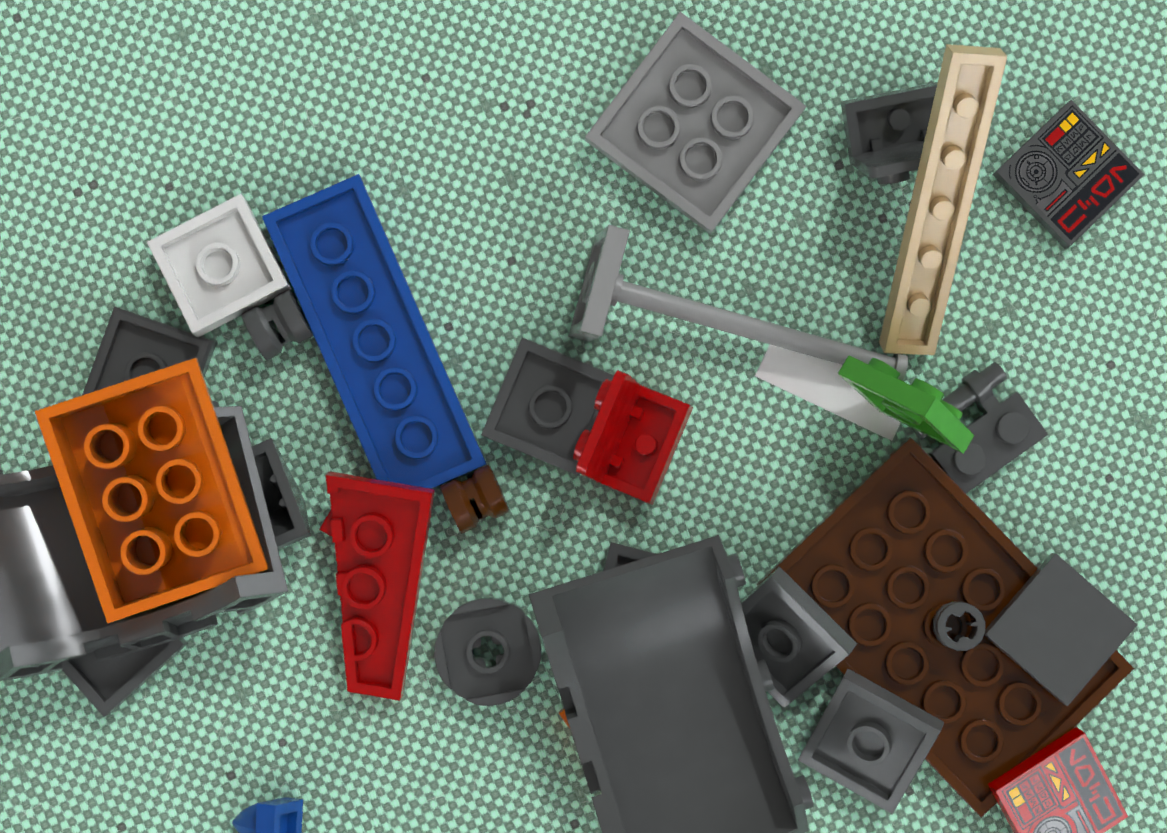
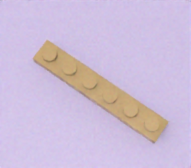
M946 44L879 344L884 353L935 355L1006 65L1007 55L1001 48Z

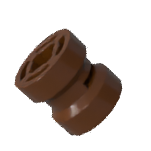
M489 464L475 470L470 479L463 482L455 479L440 486L447 506L461 534L476 528L479 520L490 516L496 519L510 512L503 492Z

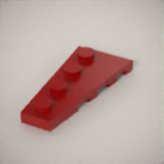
M329 471L326 474L327 494H330L332 512L330 524L332 543L335 542L337 561L336 583L337 593L340 595L343 621L341 632L347 692L400 701L404 693L435 489Z

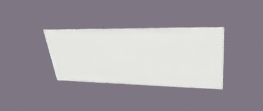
M769 345L755 377L884 438L893 440L901 422L879 412L839 376L838 372L842 367L841 364Z

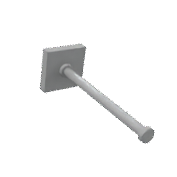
M608 225L595 236L568 337L586 342L602 337L610 305L615 306L618 301L841 365L844 364L849 355L866 364L870 362L871 358H876L896 369L900 373L898 379L903 381L908 366L907 355L894 354L893 357L623 281L624 275L619 274L630 230Z

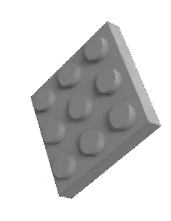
M680 12L587 133L585 141L707 233L711 234L807 106Z

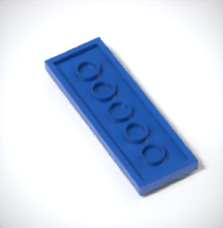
M357 174L263 215V221L376 479L433 489L486 466L487 463L361 176Z

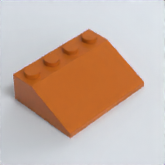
M197 358L35 411L107 624L217 587L234 576L256 574L269 569Z

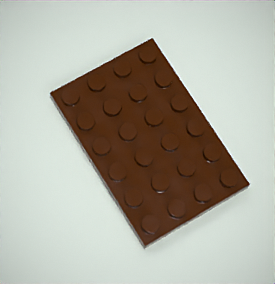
M911 437L898 446L757 583V585L762 583L780 567L857 643L850 655L835 666L843 675H845L847 669H850L944 722L942 730L925 760L981 818L997 803L988 786L990 782L1072 730L1134 669L1116 650L1073 701L1066 706L987 637L983 636L982 641L976 647L967 651H956L948 648L936 639L933 632V618L936 611L942 605L949 602H964L975 606L983 615L986 629L1038 568ZM966 612L961 617L953 615L948 617L946 626L951 627L952 630L948 631L947 634L952 640L957 635L967 637L970 634L972 626L966 625V622L971 619Z

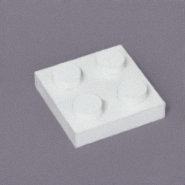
M242 194L147 242L192 334L197 338L241 316L242 313L274 299L278 294L288 289L291 290L247 200Z

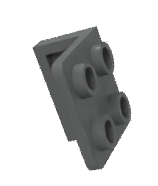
M938 82L841 101L850 164L869 178H877L878 184H893L910 179L909 171L918 170Z

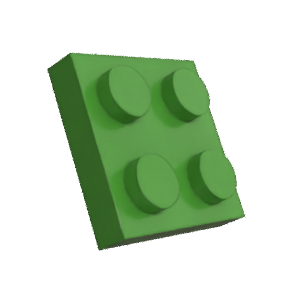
M849 355L838 372L839 376L879 412L963 454L975 436L960 421L963 413L942 400L944 394L917 378L914 379L911 385L898 379L900 373L896 369L879 359L871 358L870 362L866 364Z

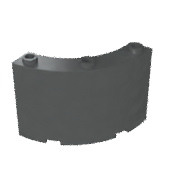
M212 401L269 569L256 574L234 576L217 587L108 624L53 465L3 474V471L0 470V681L63 670L62 661L87 656V653L91 652L95 653L96 662L170 642L218 625L216 618L218 613L237 611V614H245L288 592L242 406L219 407L218 402Z
M719 535L529 594L590 793L593 794L599 791L602 793L591 797L602 833H805L809 831L805 810L814 807L812 796L804 775L794 777L766 692L774 690L773 681L765 659L756 661L737 588L746 585L743 569L736 553L727 556Z

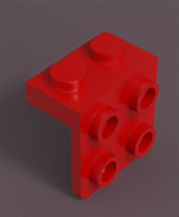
M618 370L612 381L606 379L602 383L595 399L594 408L599 412L591 431L585 429L577 441L573 454V459L578 461L576 472L597 483L653 505L693 407L644 387L629 374Z

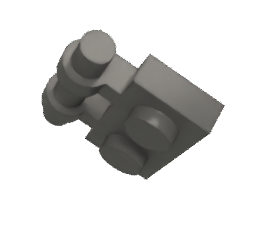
M996 362L980 373L977 370H973L962 378V386L942 399L961 412L975 402L983 413L966 426L975 436L964 454L943 443L928 453L965 494L1048 435L1018 392L1010 394L1001 402L994 396L992 389L1007 379L1006 373ZM912 428L919 439L922 440L927 437V435Z

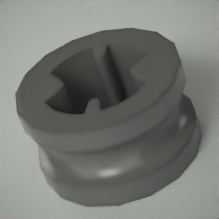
M949 602L942 605L936 611L933 618V632L936 639L942 645L956 651H967L976 647L982 641L985 634V620L982 613L975 606L964 602ZM966 612L971 619L966 622V625L972 626V630L967 637L957 635L952 640L947 634L952 628L946 626V621L950 615L961 617Z

